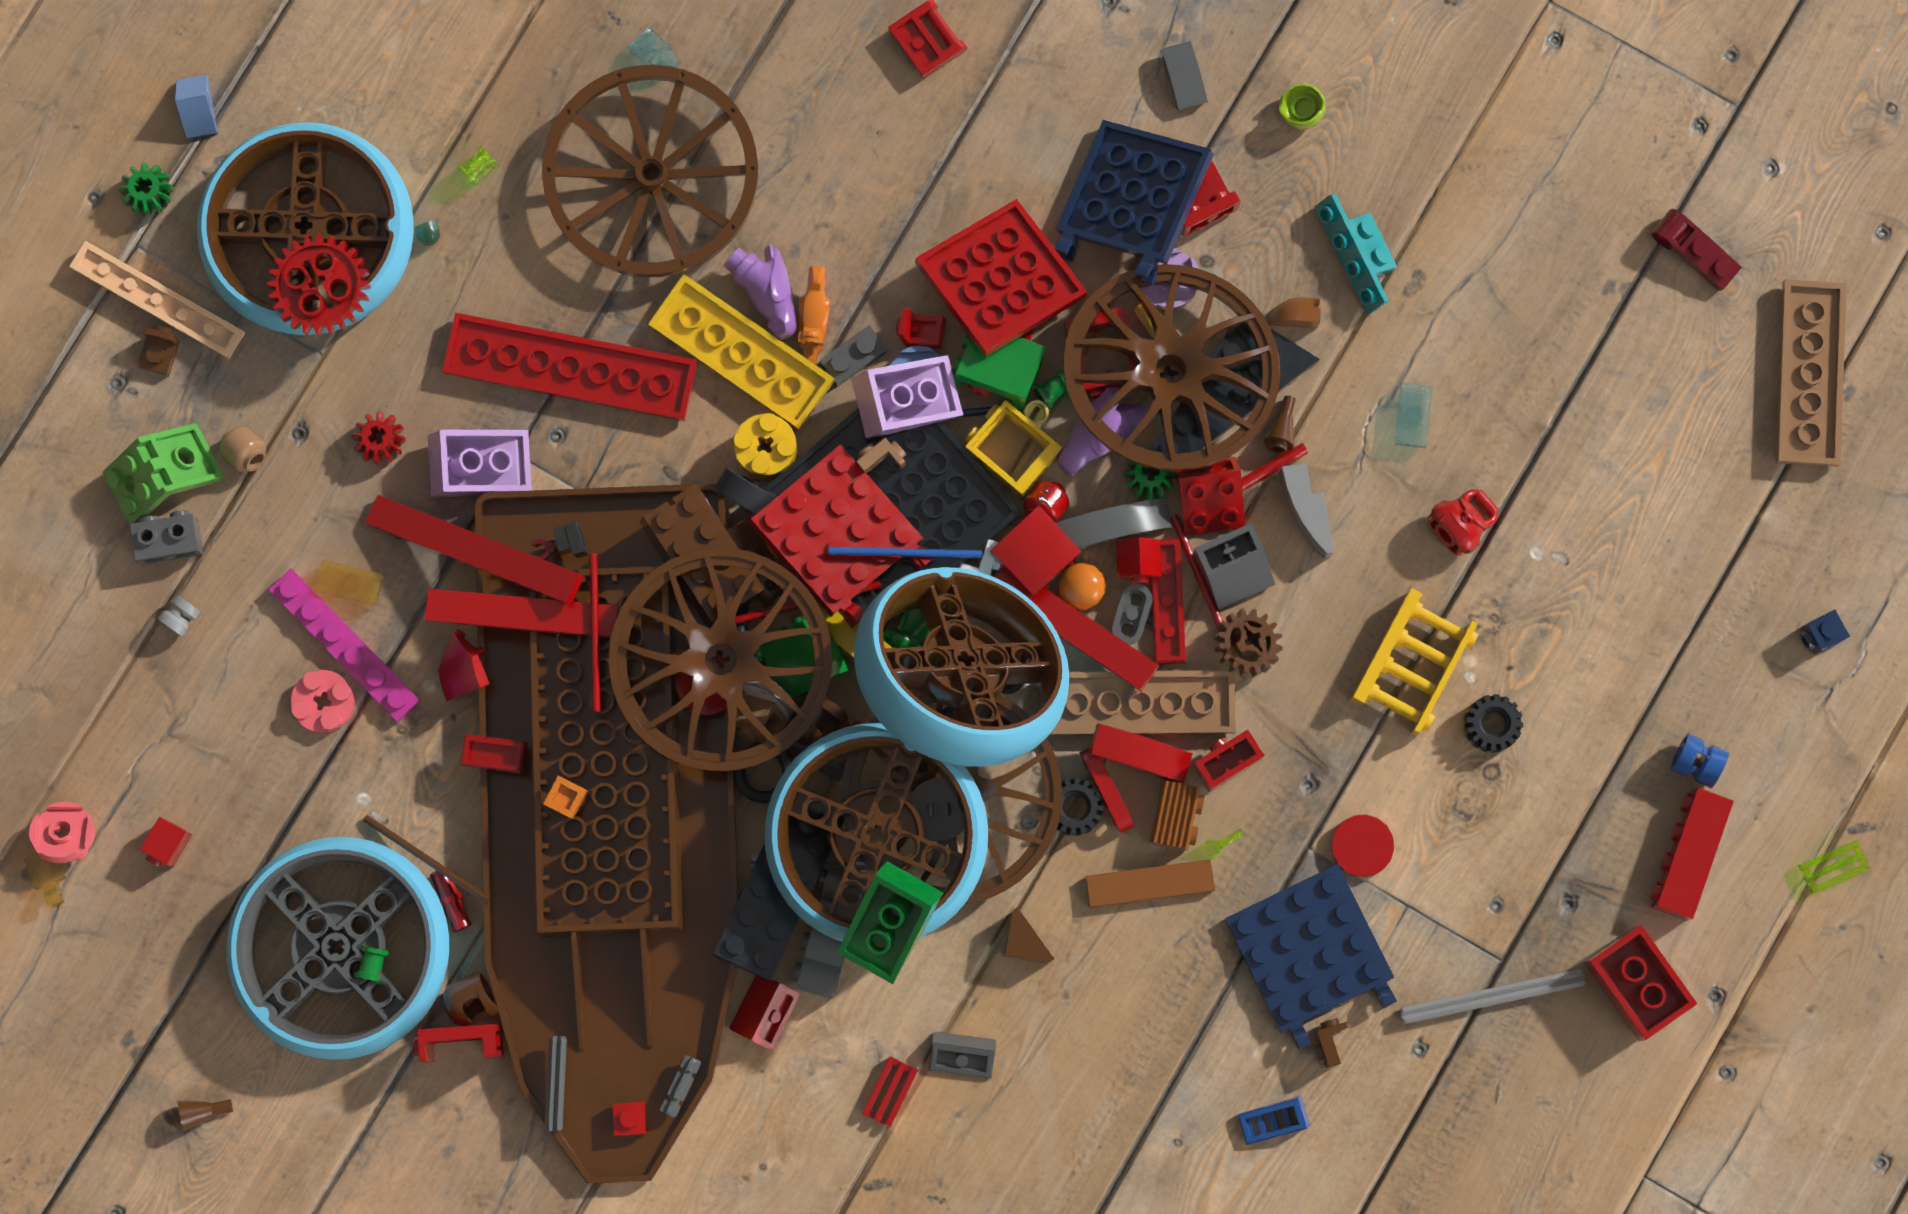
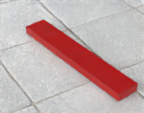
M1003 566L994 576L1020 591L1037 605L1051 622L1060 638L1140 692H1142L1159 668L1157 663L1043 587L1031 597Z
M428 589L425 612L426 622L591 636L590 603L572 602L571 605H568L558 600ZM598 604L599 637L611 638L614 624L618 617L619 607L617 605Z

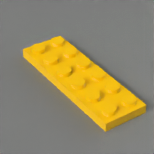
M685 274L682 275L648 324L799 430H801L835 381L834 377Z

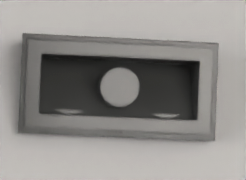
M934 1032L929 1070L992 1078L996 1040Z

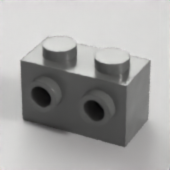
M188 511L171 512L170 517L158 519V516H145L139 518V523L130 524L135 561L141 565L204 555L199 519L193 514H189Z

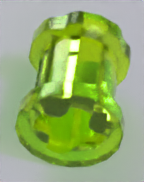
M482 146L477 148L478 152L465 163L460 162L457 165L474 186L479 184L478 179L491 168L496 169L498 167L495 160Z

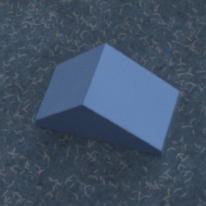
M207 74L176 80L175 102L187 139L191 140L218 134Z

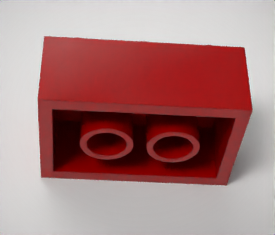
M1642 925L1633 927L1583 962L1638 1041L1649 1039L1697 1005L1693 996Z

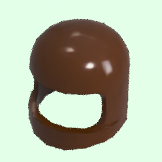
M825 698L818 715L799 740L810 746L818 739L837 731L848 720L847 713L840 706ZM804 699L803 702L800 704L799 708H801V706L803 705L805 699ZM796 712L792 715L791 720L796 716Z
M480 971L449 984L443 993L446 1013L457 1025H471L473 1017L485 1010L490 1017L499 1015L500 1011L489 985ZM475 999L468 1007L465 1006L466 1002Z

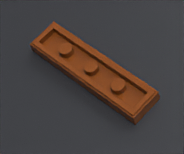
M1211 859L1085 876L1090 908L1215 891Z

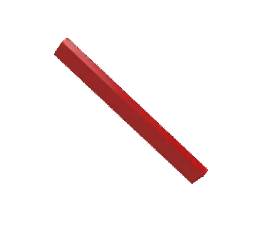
M377 495L364 522L371 527L568 605L572 604L584 576L577 572L380 495Z

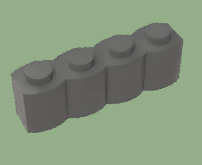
M829 866L828 872H821L817 887L818 890H822L820 903L828 909L831 907L845 872L843 869ZM855 885L848 886L843 893L845 901L850 904L856 903L861 897L860 889ZM813 927L811 933L805 932L800 948L801 951L805 952L802 964L796 963L792 981L797 982V990L830 999L834 998L845 958L837 953L842 943L841 941L824 935Z

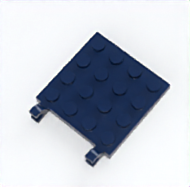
M1102 120L1057 224L1056 230L1062 236L1058 240L1055 250L1061 253L1062 259L1073 262L1079 239L1142 257V261L1139 263L1135 274L1141 276L1143 283L1154 285L1158 273L1157 265L1158 263L1167 265L1214 153L1209 148Z
M1338 864L1224 919L1279 1032L1282 1033L1289 1029L1298 1049L1312 1043L1301 1024L1302 1022L1374 988L1383 1008L1397 1002L1387 984V981L1395 977Z

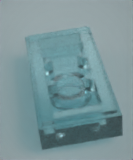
M1401 383L1395 445L1417 448L1427 447L1433 386Z

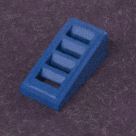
M1301 1096L1237 1114L1246 1145L1310 1127ZM1293 1106L1298 1123L1292 1124L1288 1107ZM1276 1110H1281L1285 1127L1280 1128ZM1265 1113H1268L1272 1131H1267L1263 1118ZM1254 1116L1260 1130L1258 1135L1254 1134L1250 1120Z

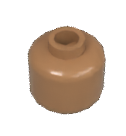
M240 426L229 429L223 434L219 452L222 458L235 470L251 472L258 469L266 459V444L250 428Z

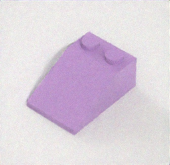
M948 355L870 369L851 378L866 438L892 434L963 415Z
M438 430L428 435L431 497L477 496L488 492L532 490L528 430Z

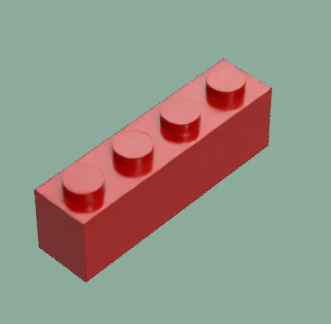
M1701 788L1692 790L1691 794H1685L1680 810L1684 811L1681 823H1675L1670 836V840L1674 841L1671 852L1666 851L1661 861L1660 869L1664 870L1660 882L1656 881L1650 893V899L1654 900L1651 908L1685 921L1694 918L1734 800Z

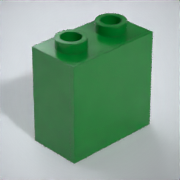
M802 615L791 621L792 627L789 629L809 627ZM784 626V627H782V628H780V629H777V630H775V631H782V630H789V629H787V627ZM829 630L832 646L831 681L849 671V668ZM811 634L775 639L759 646L769 667L798 668L814 666V647ZM813 672L774 676L777 684L788 692L794 700L808 694Z

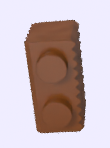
M1167 780L1162 781L1149 844L1181 851H1187L1189 845L1195 846L1198 827L1193 826L1195 814L1201 815L1205 796L1199 795V787Z

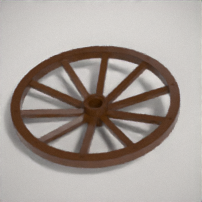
M639 65L619 69L599 77L581 89L565 105L556 118L546 141L542 162V180L547 204L556 224L567 240L581 254L596 264L617 273L636 277H664L686 272L709 261L720 253L739 233L754 204L758 185V158L754 139L747 121L734 102L721 89L701 76L684 69L663 65ZM643 80L675 83L653 156H650L627 83ZM618 86L641 160L637 159L578 113L596 97ZM684 86L703 94L724 112L662 161ZM731 121L743 146L745 165L670 169ZM571 122L635 170L556 166L560 144ZM650 169L660 172L658 178L652 181L646 180L644 174ZM745 176L741 199L730 220L669 181ZM556 177L635 180L569 221L562 208L556 185ZM641 189L617 256L600 250L577 231L583 225ZM664 189L723 229L706 245L683 256L662 190ZM650 194H653L675 259L662 262L626 260Z

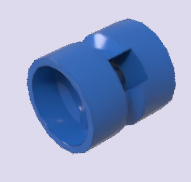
M1688 733L1680 743L1670 769L1685 777L1692 774L1694 775L1695 782L1711 789L1717 783L1724 770L1729 752L1715 745L1706 747L1704 740ZM1699 753L1702 756L1697 766H1694L1692 764Z

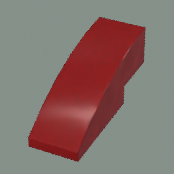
M1099 723L1096 725L1088 754L1129 769L1148 773L1176 783L1185 782L1193 753Z

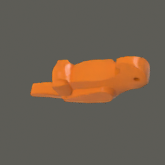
M811 265L808 270L806 294L801 296L799 300L798 344H800V348L803 350V357L816 365L818 353L823 350L828 328L830 299L826 297L825 293L826 269L823 266Z

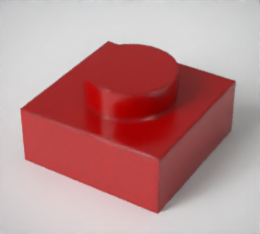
M645 1102L612 1104L614 1136L646 1134Z

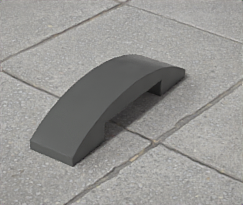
M1165 498L1128 503L1056 522L1057 526L1080 550L1088 546L1138 534L1146 535L1173 528Z

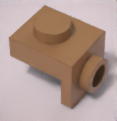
M884 438L876 446L870 443L858 453L860 459L856 462L864 473H868L889 456L902 469L905 466L903 457L906 456V453L896 441L890 444Z

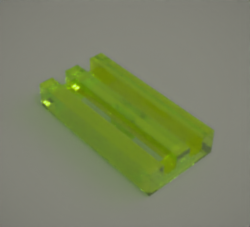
M1857 840L1798 865L1799 870L1803 872L1805 882L1809 885L1810 894L1870 869ZM1850 849L1854 850V855L1811 873L1809 869L1813 865ZM1857 860L1861 865L1819 884H1816L1814 880Z

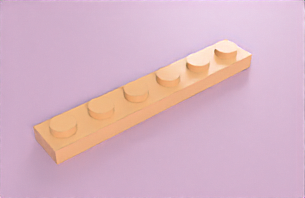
M87 241L83 243L69 266L75 272L227 359L231 358L245 335L243 330Z

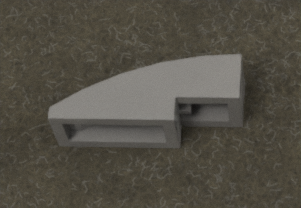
M1307 463L1282 466L1279 473L1283 491L1297 524L1323 558H1330L1334 552L1324 492L1311 493Z

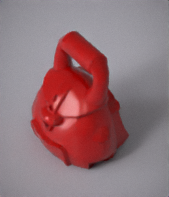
M1471 489L1463 493L1457 500H1445L1436 504L1428 516V523L1435 535L1448 550L1455 555L1462 556L1472 553L1480 545V537L1483 531L1490 528L1498 519V508L1483 490ZM1472 497L1489 516L1488 519H1483L1479 511L1469 502Z

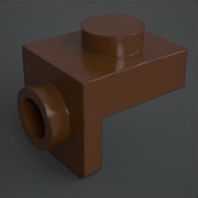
M1338 1018L1320 1023L1321 1030L1314 1032L1318 1043L1313 1045L1318 1063L1324 1062L1325 1068L1341 1064L1331 1033L1349 1028L1347 1022L1339 1023Z

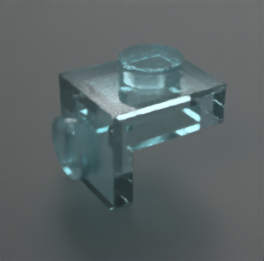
M651 27L627 46L630 52L644 65H663L676 68L680 64V60L670 44Z

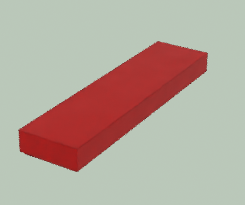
M1157 539L1160 540L1161 577L1150 579L1154 662L1157 664L1186 663L1180 539Z

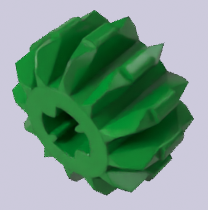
M142 163L140 171L134 166L130 167L133 175L131 177L127 175L122 176V180L127 185L119 188V192L125 195L123 203L126 206H132V211L135 214L143 210L146 216H151L152 208L162 212L163 208L160 204L162 202L171 203L170 197L166 194L174 190L173 186L168 184L170 176L166 172L161 173V168L158 165H154L150 169L147 163ZM146 185L151 189L147 194L142 189Z
M1127 460L1126 465L1131 469L1125 470L1123 477L1132 479L1126 483L1127 489L1138 487L1134 494L1136 498H1139L1144 491L1147 492L1146 500H1152L1153 492L1155 491L1157 497L1161 499L1165 495L1162 488L1172 490L1173 484L1167 479L1176 478V472L1170 475L1163 470L1151 468L1152 473L1158 474V477L1154 476L1153 480L1149 481L1147 480V475H1142L1141 472L1145 473L1146 468L1150 467Z

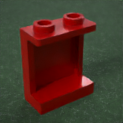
M497 1024L417 1030L418 1037H413L414 1056H419V1062L434 1063V1045L436 1043L483 1040V1057L504 1058L503 1028Z

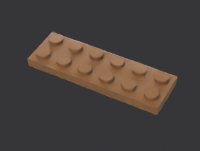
M1787 279L1782 282L1776 463L1839 467L1841 465L1847 283Z
M1111 671L1069 672L1067 701L1060 720L1048 736L1094 735L1097 723L1137 735L1235 734L1234 671H1156L1142 692Z

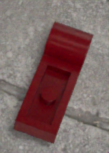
M1670 209L1651 232V236L1658 244L1668 250H1674L1718 291L1724 290L1742 268L1706 233L1676 209Z

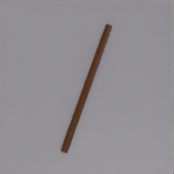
M369 815L364 817L363 822L484 903L487 904L490 901V896Z

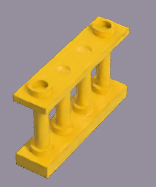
M1411 588L1407 592L1350 701L1360 707L1366 700L1378 702L1415 722L1416 724L1411 734L1417 736L1421 730L1427 732L1435 718V715L1431 714L1439 696L1464 649L1471 650L1479 634L1474 632L1478 625L1474 621H1471L1466 630L1424 609L1422 607L1423 604L1418 602L1422 593ZM1409 618L1414 621L1417 618L1458 640L1459 643L1452 656L1449 657L1408 635L1409 631L1404 628ZM1394 646L1399 648L1404 646L1445 668L1437 684L1393 662L1394 658L1390 657ZM1380 673L1384 675L1389 673L1430 695L1423 711L1421 712L1380 690V686L1375 684Z

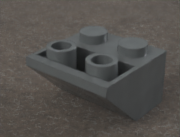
M1252 523L1198 546L1192 553L1218 610L1275 585L1265 550Z

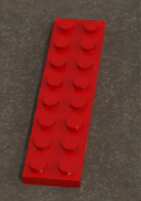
M455 312L442 373L685 422L698 361Z

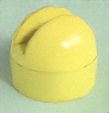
M1035 400L1026 404L1023 415L1038 426L1046 422L1049 410L1045 403ZM1035 406L1040 409L1034 416V419L1031 420L1029 417Z

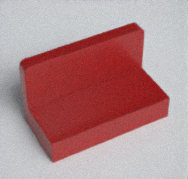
M755 976L730 1026V1030L773 1051L801 994L773 979L768 982Z

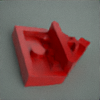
M460 629L453 632L438 669L439 680L446 701L489 685L478 656L484 653V648L482 646L476 648L465 640V633Z

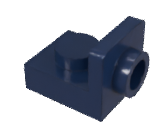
M1835 609L1800 627L1802 634H1800L1801 640L1808 650L1813 651L1814 655L1850 637Z

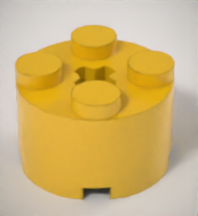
M765 413L750 417L741 424L734 436V451L738 464L746 475L758 480L773 481L795 462L797 443L794 432L786 421L774 414ZM762 443L771 444L772 451L769 453L765 450L760 451V445Z

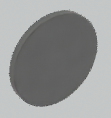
M943 778L929 779L915 788L909 800L921 817L924 838L938 842L947 841L955 838L964 830L958 802Z

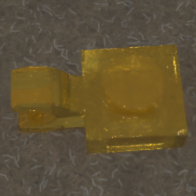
M37 854L24 859L33 888L36 890L43 888L47 904L55 907L65 903L58 884L59 881L67 879L62 863L42 860Z

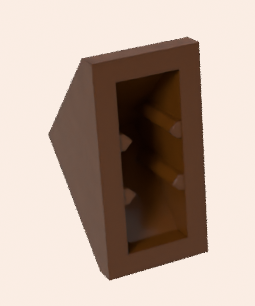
M1017 907L1012 911L1005 957L1045 964L1054 961V957Z

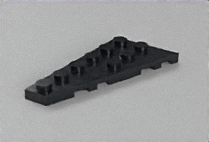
M1241 324L1229 329L1211 358L1226 357L1257 349L1246 325ZM1271 329L1280 360L1279 392L1297 380L1305 371L1318 364L1320 359ZM1259 357L1228 368L1260 388L1261 362ZM1208 380L1202 383L1206 393L1243 419H1246L1251 414L1258 399V396L1227 382ZM1181 402L1171 417L1175 454L1203 450L1205 446L1196 416L1188 404ZM1205 409L1212 443L1221 438L1235 424ZM1163 430L1151 447V451L1167 453ZM1163 470L1170 475L1176 472L1174 470Z

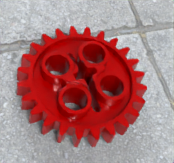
M318 234L316 242L312 243L306 235L304 238L305 245L300 246L294 240L293 246L295 250L291 252L283 248L282 251L286 258L284 260L280 258L274 259L279 269H269V273L276 280L267 282V285L276 291L268 296L271 301H279L273 306V309L276 313L284 311L280 317L284 323L292 319L290 325L292 329L296 330L302 324V331L305 335L309 334L311 328H314L317 336H321L323 328H326L333 335L334 325L338 324L341 329L345 330L344 320L349 319L354 323L356 322L352 314L354 310L364 312L359 302L369 301V297L362 290L370 289L371 285L362 279L367 278L370 274L367 269H360L365 262L363 258L355 259L358 254L355 248H351L346 252L348 246L346 241L342 240L336 246L334 236L331 235L327 243H325L321 234ZM330 258L333 260L329 269H318V265L323 259ZM306 262H310L314 272L321 280L322 286L334 304L332 309L328 308L323 296L316 288L314 280L305 267ZM299 273L305 274V280L302 284L298 286L291 285V279L294 275ZM338 285L348 286L345 295L341 297L333 296V291ZM310 301H320V306L315 312L306 311V306Z

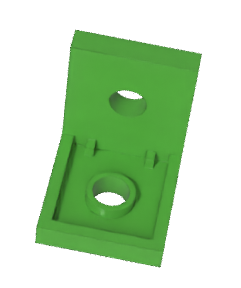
M197 423L138 437L103 471L106 482L118 501L120 510L125 515L129 525L139 523V518L148 516L169 495L217 483L224 477ZM178 453L187 458L188 464L183 463L179 459Z

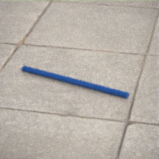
M828 547L827 549L828 555L982 558V550Z

